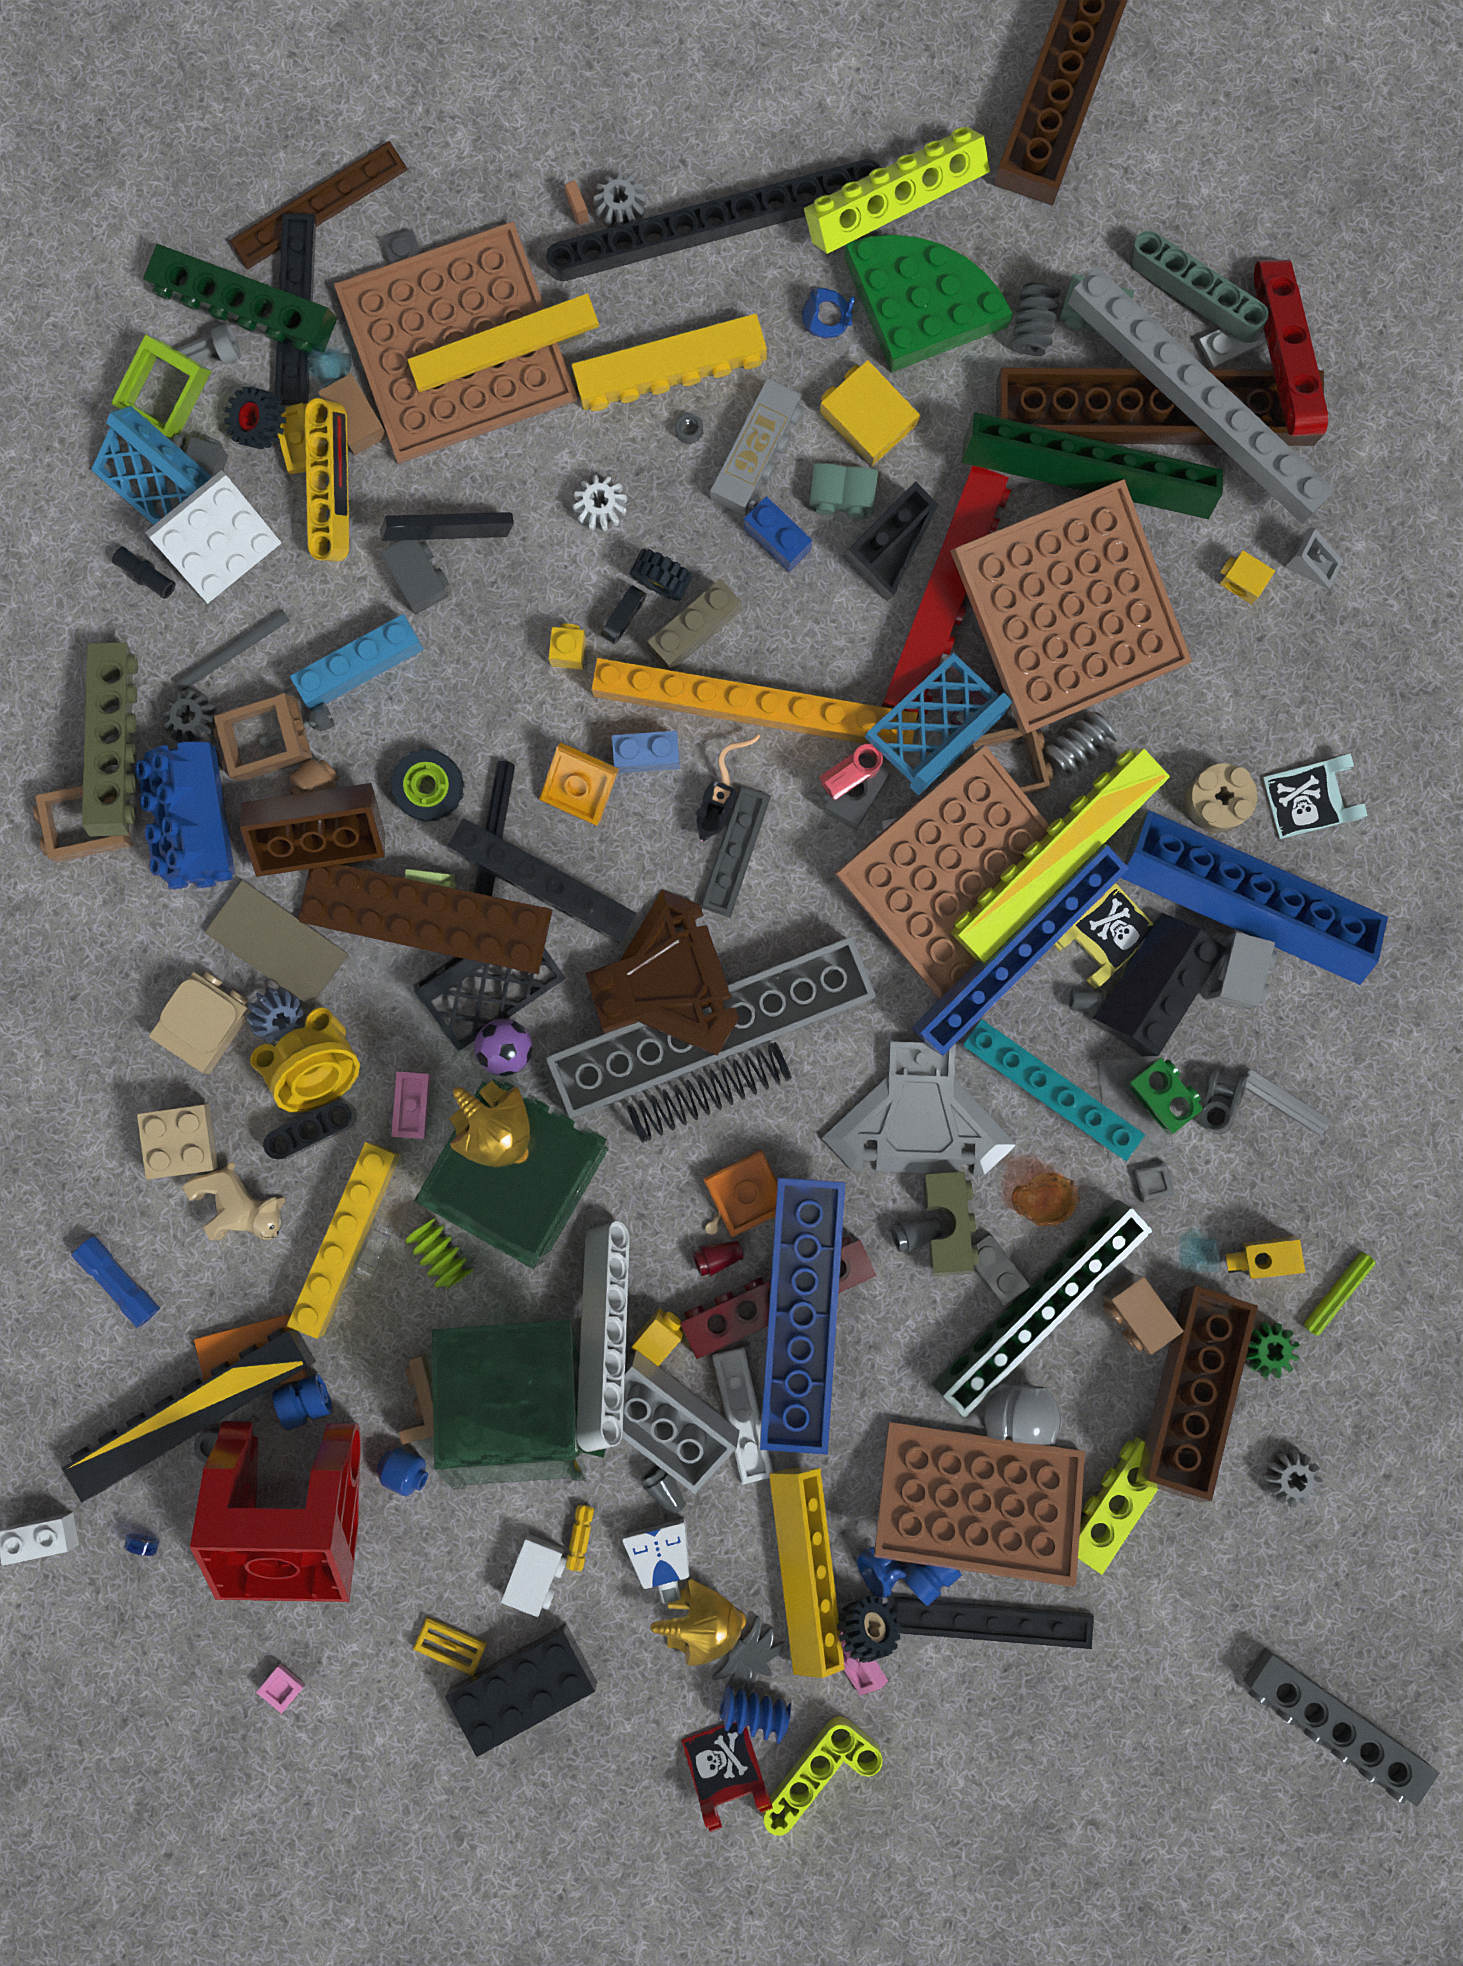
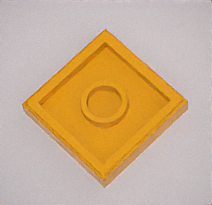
M560 742L556 747L539 800L598 826L619 768Z

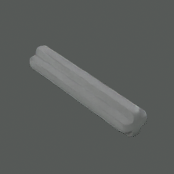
M1253 1069L1245 1073L1244 1077H1247L1246 1089L1316 1134L1322 1135L1327 1130L1330 1124L1328 1117Z

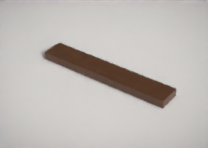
M388 141L229 241L248 270L281 249L283 213L314 214L317 227L406 172L407 167L391 142Z

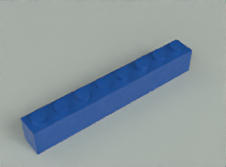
M1103 844L985 963L977 961L921 1017L912 1029L933 1051L943 1056L1129 869L1128 866L1108 845Z

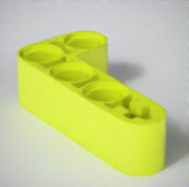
M841 1716L832 1718L770 1796L773 1809L763 1812V1821L767 1831L776 1836L787 1834L843 1762L862 1776L870 1777L877 1774L882 1767L883 1761L877 1742L849 1719ZM838 1729H845L849 1732V1736L845 1741L838 1742L831 1737L833 1732ZM870 1750L875 1753V1757L871 1762L863 1763L858 1759L859 1754L862 1751ZM820 1755L826 1757L829 1762L823 1768H816L811 1764L812 1759ZM798 1782L804 1783L808 1787L807 1791L800 1795L794 1794L790 1790L791 1786ZM784 1809V1819L777 1817L773 1820L772 1812L779 1814Z

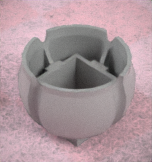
M1019 1383L999 1384V1389L989 1399L984 1421L987 1437L1005 1440L1010 1436L1012 1442L1051 1445V1443L1055 1444L1056 1437L1060 1431L1061 1416L1056 1400L1051 1395V1388Z

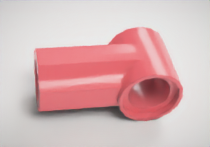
M863 744L853 754L822 774L819 780L829 796L836 801L867 778L875 776L881 767L883 755L872 744ZM863 754L872 755L876 765L872 768H864L859 764L858 758Z

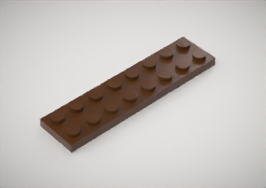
M332 865L309 869L298 919L300 923L539 975L553 909L344 865Z

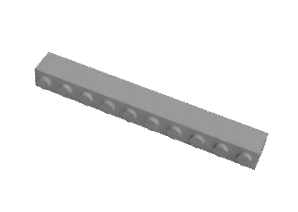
M1095 266L1073 289L1068 304L1302 524L1335 491L1326 480L1099 267Z

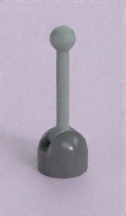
M325 703L319 704L309 711L307 721L303 722L305 728L312 727L315 730L324 731L335 726L333 718L329 719L327 716L331 715ZM282 732L270 737L262 736L258 741L259 746L264 749L269 748L271 743L283 738Z

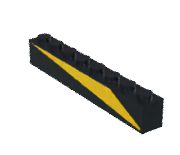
M284 1327L276 1330L266 1337L269 1342L259 1349L256 1344L248 1347L238 1354L240 1360L231 1366L228 1361L220 1364L210 1371L212 1377L203 1383L200 1378L192 1381L182 1388L184 1394L175 1400L172 1395L164 1398L154 1405L156 1411L147 1417L144 1412L136 1415L126 1422L128 1428L118 1434L117 1430L114 1429L98 1439L100 1445L90 1451L89 1447L86 1446L69 1456L72 1462L64 1466L62 1470L81 1503L93 1498L315 1363L316 1360L300 1332L294 1329L286 1331Z

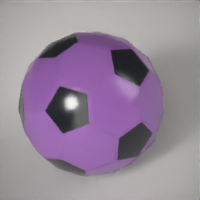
M502 1018L492 1020L481 1028L476 1036L474 1050L476 1059L487 1072L502 1077L514 1075L524 1069L531 1059L533 1045L531 1036L523 1025L517 1021Z

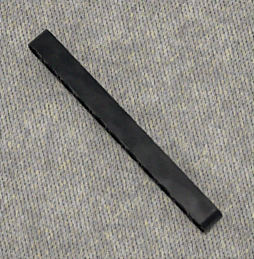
M864 159L556 242L548 248L546 253L548 269L555 280L569 281L806 217L805 207L813 204L821 196L835 193V191L829 188L830 186L837 184L843 187L849 182H857L860 178L869 176L870 172L881 167L874 160ZM802 193H810L813 196V198L809 200L801 199L799 195ZM772 201H779L783 205L779 208H772L768 204ZM742 209H748L752 214L744 217L739 215L738 212ZM712 217L722 220L717 225L709 224L707 221ZM683 225L691 228L687 233H680L676 229ZM650 234H658L661 236V238L657 241H649L646 239V237ZM620 242H627L630 244V246L624 250H620L615 247ZM590 250H596L600 253L595 258L585 256ZM560 258L569 260L564 266L554 264Z

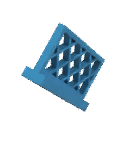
M132 406L110 412L106 421L110 428L91 470L155 525L163 517L155 512L152 500L161 499L166 516L173 510L170 498L178 497L179 502L182 503L188 498L187 496L193 494L209 481L212 476ZM118 435L127 441L129 451L121 452L117 440ZM140 454L151 462L152 472H144ZM122 456H131L135 470L134 474H127ZM108 458L114 459L118 475L114 476L104 467ZM163 475H166L175 483L177 492L168 493ZM154 476L159 494L151 495L146 477ZM137 478L141 496H137L132 492L129 479Z
M953 653L866 733L865 738L912 782L909 787L919 796L1005 715L1012 704V700L1005 693L999 696ZM953 666L962 674V683L946 682L945 671ZM940 677V682H934ZM926 689H940L941 703L924 702V691ZM946 690H963V704L947 703ZM969 691H980L988 701L983 705H969ZM904 709H918L919 723L902 722V711ZM924 710H941L942 724H925ZM947 711L964 712V723L962 725H948ZM882 729H897V744L885 743L877 734ZM902 730H918L920 745L903 744ZM925 731L942 732V744L940 746L926 745ZM903 751L920 752L921 763L914 770L903 760ZM926 752H930L931 754L926 758Z

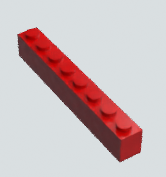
M972 465L881 707L893 709L940 666L939 663L943 654H950L956 638L950 635L954 624L961 625L967 609L961 606L967 592L950 550L996 532L1000 519L994 516L998 506L1005 507L1011 489L1005 488L1009 477ZM926 689L924 691V702L931 703L933 696L928 695L929 689ZM904 709V710H903V711H907V712L917 713V719H916V721L918 720V718H919V711H918V709ZM924 710V714L927 715L928 710Z

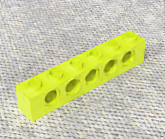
M969 127L957 128L951 135L939 141L929 142L923 149L913 154L903 155L897 159V162L885 168L875 169L870 172L869 176L857 182H849L841 190L831 195L817 198L813 204L804 208L812 243L828 254L989 173L990 168L984 136Z

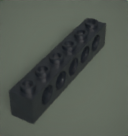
M465 818L462 819L447 846L448 851L618 944L624 938L637 914L633 910Z

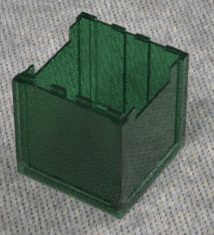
M495 1079L491 1080L499 1088L506 1091L514 1087L507 1082L502 1084ZM482 1081L474 1095L475 1099H479L485 1106L492 1108L479 1093L488 1084ZM525 1097L523 1102L530 1126V1139L527 1146L529 1156L525 1162L494 1168L469 1160L451 1148L450 1143L457 1136L456 1130H454L414 1202L526 1266L535 1269L548 1258L610 1148L604 1145L607 1140L606 1138L593 1131L591 1134L587 1131L584 1133L573 1128L576 1121L563 1114L558 1116L552 1112L550 1115L548 1113L550 1109L548 1105L537 1099L534 1102Z
M571 1320L432 1329L434 1470L453 1490L466 1489V1485L572 1478L573 1481H587L586 1466L582 1460V1448L578 1444L576 1435L580 1344Z

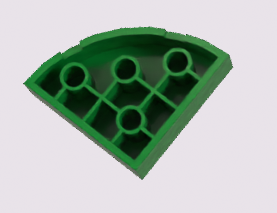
M902 235L873 236L846 244L845 262L891 373L1009 327L1013 313L1002 292L983 270L967 257L951 248L920 237Z

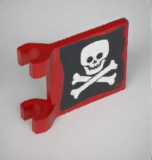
M733 1722L728 1731H725L724 1725L681 1740L699 1799L703 1821L709 1832L723 1828L716 1807L745 1795L753 1794L756 1807L760 1813L773 1809L747 1726L742 1734H737V1723Z

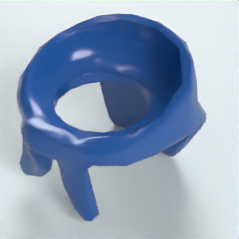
M826 288L811 289L810 297L802 311V321L807 331L813 336L825 339L841 335L848 326L852 325L851 311L855 298L851 297L846 302L843 295ZM832 302L839 307L841 319L838 324L827 326L819 320L818 313L821 303Z
M865 1548L857 1556L856 1564L869 1590L877 1597L886 1598L890 1596L894 1584L900 1578L906 1576L902 1571L904 1567L899 1565L896 1560L874 1557V1548Z

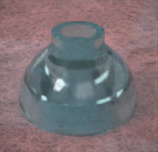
M349 353L311 354L307 358L310 370L315 377L322 381L323 388L347 376L352 366V356Z

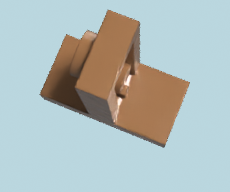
M426 1354L409 1359L410 1366H406V1375L410 1386L415 1385L418 1398L414 1399V1407L417 1417H423L424 1422L404 1427L399 1431L402 1445L467 1428L470 1425L467 1411L441 1417Z

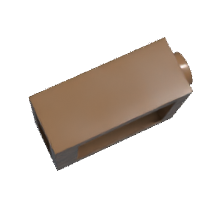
M283 693L214 716L216 724L214 735L217 742L221 745L224 755L222 757V766L225 773L231 779L245 781L313 759L296 697ZM276 710L287 751L242 765L232 724Z
M1019 727L986 734L980 737L959 757L961 764L981 745L990 747L1025 738L1036 782L1019 786V788L1025 795L1047 790L1050 786L1049 781L1053 780L1051 765L1049 762H1044L1041 751L1045 749V741L1041 730H1034L1021 735Z
M83 785L35 795L37 805L33 807L36 822L41 824L43 836L40 837V847L48 859L61 862L133 846L129 830V835L110 836L59 848L51 805L83 798ZM110 795L104 799L103 803H111L117 796Z

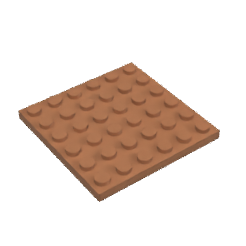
M514 221L334 284L398 464L578 401L558 342L426 391L419 392L407 359L545 309Z
M1124 479L950 550L1004 691L1012 700L1010 706L1021 735L1032 732L1192 662Z
M981 745L834 874L935 996L940 999L978 961L950 933L956 927L954 925L955 920L967 910L971 912L978 904V897L986 889L994 888L1002 880L1000 878L1001 874L1012 864L1017 865L1025 857L1023 855L1024 851L1033 842H1040L1048 834L1046 830L1050 825L987 746Z

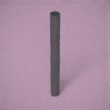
M283 610L175 680V682L182 691L186 690L290 620Z

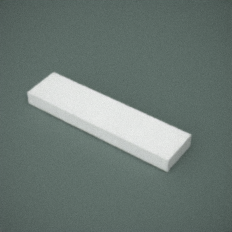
M740 1347L712 1354L727 1421L740 1430L737 1448L734 1452L742 1485L770 1478L769 1473H772L773 1469L768 1450H760L761 1418L745 1349Z

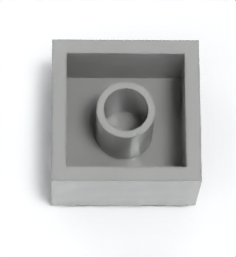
M1238 932L1223 937L1221 944L1227 949L1214 968L1207 1001L1241 1010L1259 1007L1260 1002L1264 1003L1269 990V984L1265 983L1268 970L1272 971L1277 958V952L1273 951L1275 942Z

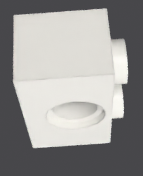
M73 1512L15 1524L0 1530V1559L2 1566L65 1553L79 1545Z

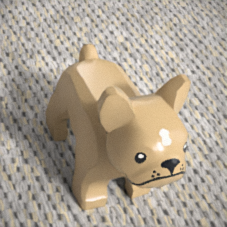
M230 1162L222 1169L209 1174L198 1175L182 1187L189 1201L195 1199L200 1201L205 1198L207 1193L215 1194L218 1214L203 1226L205 1233L211 1241L222 1240L230 1230L247 1231L253 1233L261 1240H271L279 1234V1229L282 1226L280 1209L286 1202L285 1198L253 1199L239 1175L234 1171L236 1166L234 1162Z

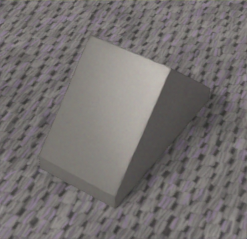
M1310 527L1299 538L1285 568L1330 589L1344 561L1317 529Z

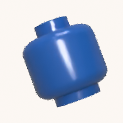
M403 1447L386 1451L377 1466L376 1472L379 1475L380 1484L405 1497L411 1495L415 1490L420 1491L428 1479V1472L425 1471V1459Z

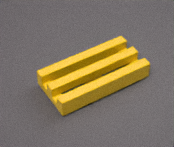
M427 1616L413 1650L473 1676L487 1646V1642ZM429 1628L470 1645L476 1648L477 1652L435 1635L428 1630ZM427 1639L473 1661L470 1665L423 1644V1641Z

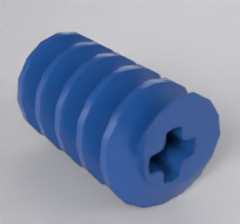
M726 1686L720 1703L718 1721L720 1719L724 1720L725 1731L730 1729L733 1722L737 1723V1734H742L745 1727L749 1726L750 1737L753 1738L758 1730L762 1729L763 1740L765 1741L774 1732L776 1743L780 1744L789 1725L791 1702L787 1705L786 1709L783 1699H777L772 1706L770 1696H764L761 1702H759L758 1693L752 1692L747 1699L745 1690L739 1689L734 1696L733 1688Z

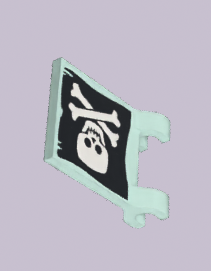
M1351 754L1263 777L1279 840L1364 819L1368 816L1365 804L1344 808L1335 773L1354 767Z

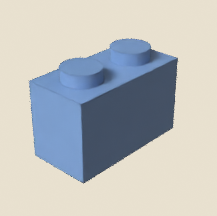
M677 731L612 735L614 767L619 768L618 773L680 769Z

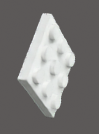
M222 470L145 532L207 604L281 544V541Z

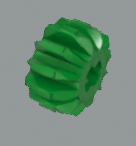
M1262 1322L1260 1326L1261 1333L1253 1328L1251 1335L1255 1339L1249 1342L1251 1350L1247 1351L1246 1359H1253L1249 1369L1252 1371L1260 1369V1376L1268 1378L1270 1373L1275 1378H1281V1367L1287 1372H1292L1293 1368L1288 1363L1289 1360L1299 1361L1300 1359L1298 1355L1292 1353V1350L1300 1347L1299 1342L1290 1341L1294 1334L1293 1331L1287 1329L1282 1332V1324L1277 1322L1273 1324L1272 1328L1268 1323ZM1268 1344L1275 1346L1274 1351L1276 1354L1274 1357L1267 1355L1269 1353Z

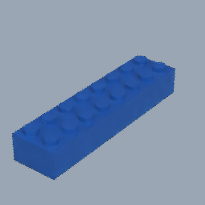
M1150 810L1147 811L1134 833L1124 862L1129 869L1123 874L1122 879L1249 936L1275 942L1274 947L1358 985L1362 984L1379 962L1388 920L1387 916Z
M778 1177L760 1450L828 1455L846 1184L843 1181Z

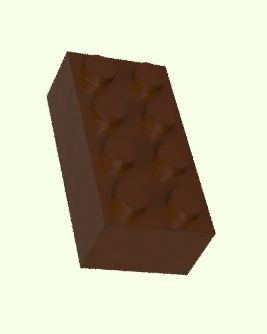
M372 783L242 802L240 830L256 877L385 858V830Z

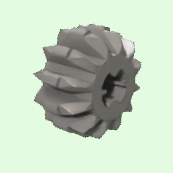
M620 171L616 175L617 179L614 180L606 174L604 178L605 185L597 183V195L593 197V205L597 207L596 216L599 219L605 218V225L607 227H610L615 221L617 226L623 225L625 221L627 223L634 222V217L643 218L644 209L642 207L647 205V197L642 195L644 193L643 185L641 183L635 184V177L632 174L625 180Z
M1290 1450L1288 1458L1285 1454L1278 1453L1277 1458L1280 1464L1277 1465L1272 1461H1269L1267 1464L1269 1468L1274 1470V1474L1267 1473L1264 1475L1265 1480L1274 1482L1268 1486V1493L1271 1495L1277 1494L1276 1502L1282 1505L1287 1501L1291 1508H1296L1299 1500L1305 1506L1309 1505L1310 1500L1307 1495L1311 1494L1318 1497L1319 1492L1313 1487L1323 1483L1322 1478L1314 1476L1320 1470L1319 1465L1316 1463L1310 1464L1311 1456L1307 1454L1299 1457L1296 1450ZM1293 1472L1299 1475V1478H1295L1298 1481L1295 1486L1288 1483V1480H1292L1289 1476Z

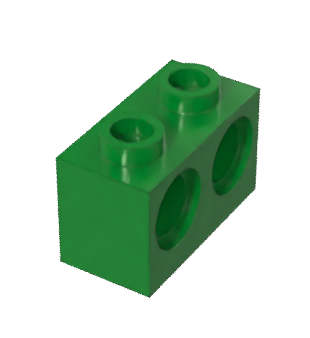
M1156 1058L1125 1084L1166 1134H1174L1203 1110L1202 1106L1198 1103L1201 1097L1190 1085L1186 1087L1177 1077L1180 1075L1179 1070L1170 1060L1164 1061L1162 1058ZM1153 1072L1159 1073L1163 1078V1085L1158 1091L1152 1089L1149 1085V1076ZM1174 1098H1179L1184 1104V1110L1179 1116H1175L1170 1110V1103Z

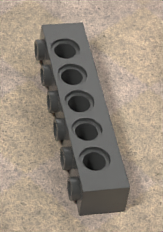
M1267 1648L1263 1650L1243 1680L1251 1688L1248 1694L1264 1706L1268 1701L1278 1708L1276 1711L1278 1716L1291 1725L1297 1721L1306 1727L1303 1731L1306 1736L1321 1745L1323 1740L1333 1747L1331 1753L1347 1765L1351 1760L1361 1767L1358 1771L1361 1775L1375 1785L1378 1780L1388 1786L1386 1792L1402 1804L1408 1800L1418 1807L1440 1774L1429 1763ZM1283 1683H1289V1692L1285 1696H1277L1278 1687ZM1310 1703H1317L1316 1712L1311 1716H1305L1306 1706ZM1337 1723H1345L1344 1731L1341 1734L1332 1735L1333 1727ZM1372 1742L1371 1751L1366 1755H1360L1362 1745ZM1394 1762H1399V1770L1395 1774L1388 1775L1389 1766Z

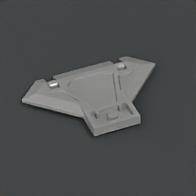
M890 1041L888 1076L822 1137L851 1170L863 1171V1161H876V1171L952 1173L960 1172L961 1164L973 1165V1175H985L1016 1146L1014 1141L954 1078L956 1044L942 1056L933 1051L925 1042ZM864 1140H877L876 1148H864ZM962 1143L974 1144V1152L961 1151Z

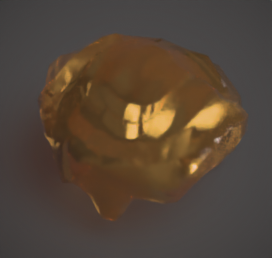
M1044 1171L1034 1175L1027 1184L1016 1186L1012 1192L1011 1201L1014 1210L1021 1217H1026L1027 1220L1037 1226L1055 1227L1072 1216L1078 1208L1081 1198L1078 1195V1188L1075 1186L1074 1180L1066 1178L1055 1171Z

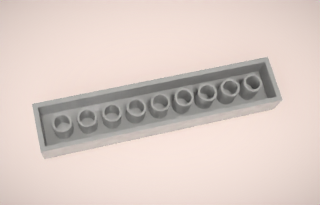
M851 936L728 985L732 998L723 1001L725 1009L735 1007L739 1019L718 1056L638 1022L546 1057L569 1118H578L874 1000L876 994L853 937ZM710 1007L703 1009L704 1015L712 1013Z

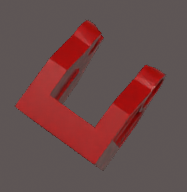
M222 1422L217 1441L203 1468L190 1549L215 1600L350 1602L359 1526L361 1454L359 1424H326L322 1443L310 1473L306 1509L256 1508L259 1437L253 1436V1422Z

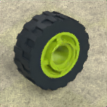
M421 749V751L410 752V755L399 760L400 763L393 770L394 774L393 778L391 777L390 784H392L391 793L395 798V803L408 816L424 822H435L441 818L448 817L454 809L458 808L460 800L463 799L465 784L461 770L451 758L437 750ZM427 777L434 778L436 786L433 792L422 794L420 790L421 781Z

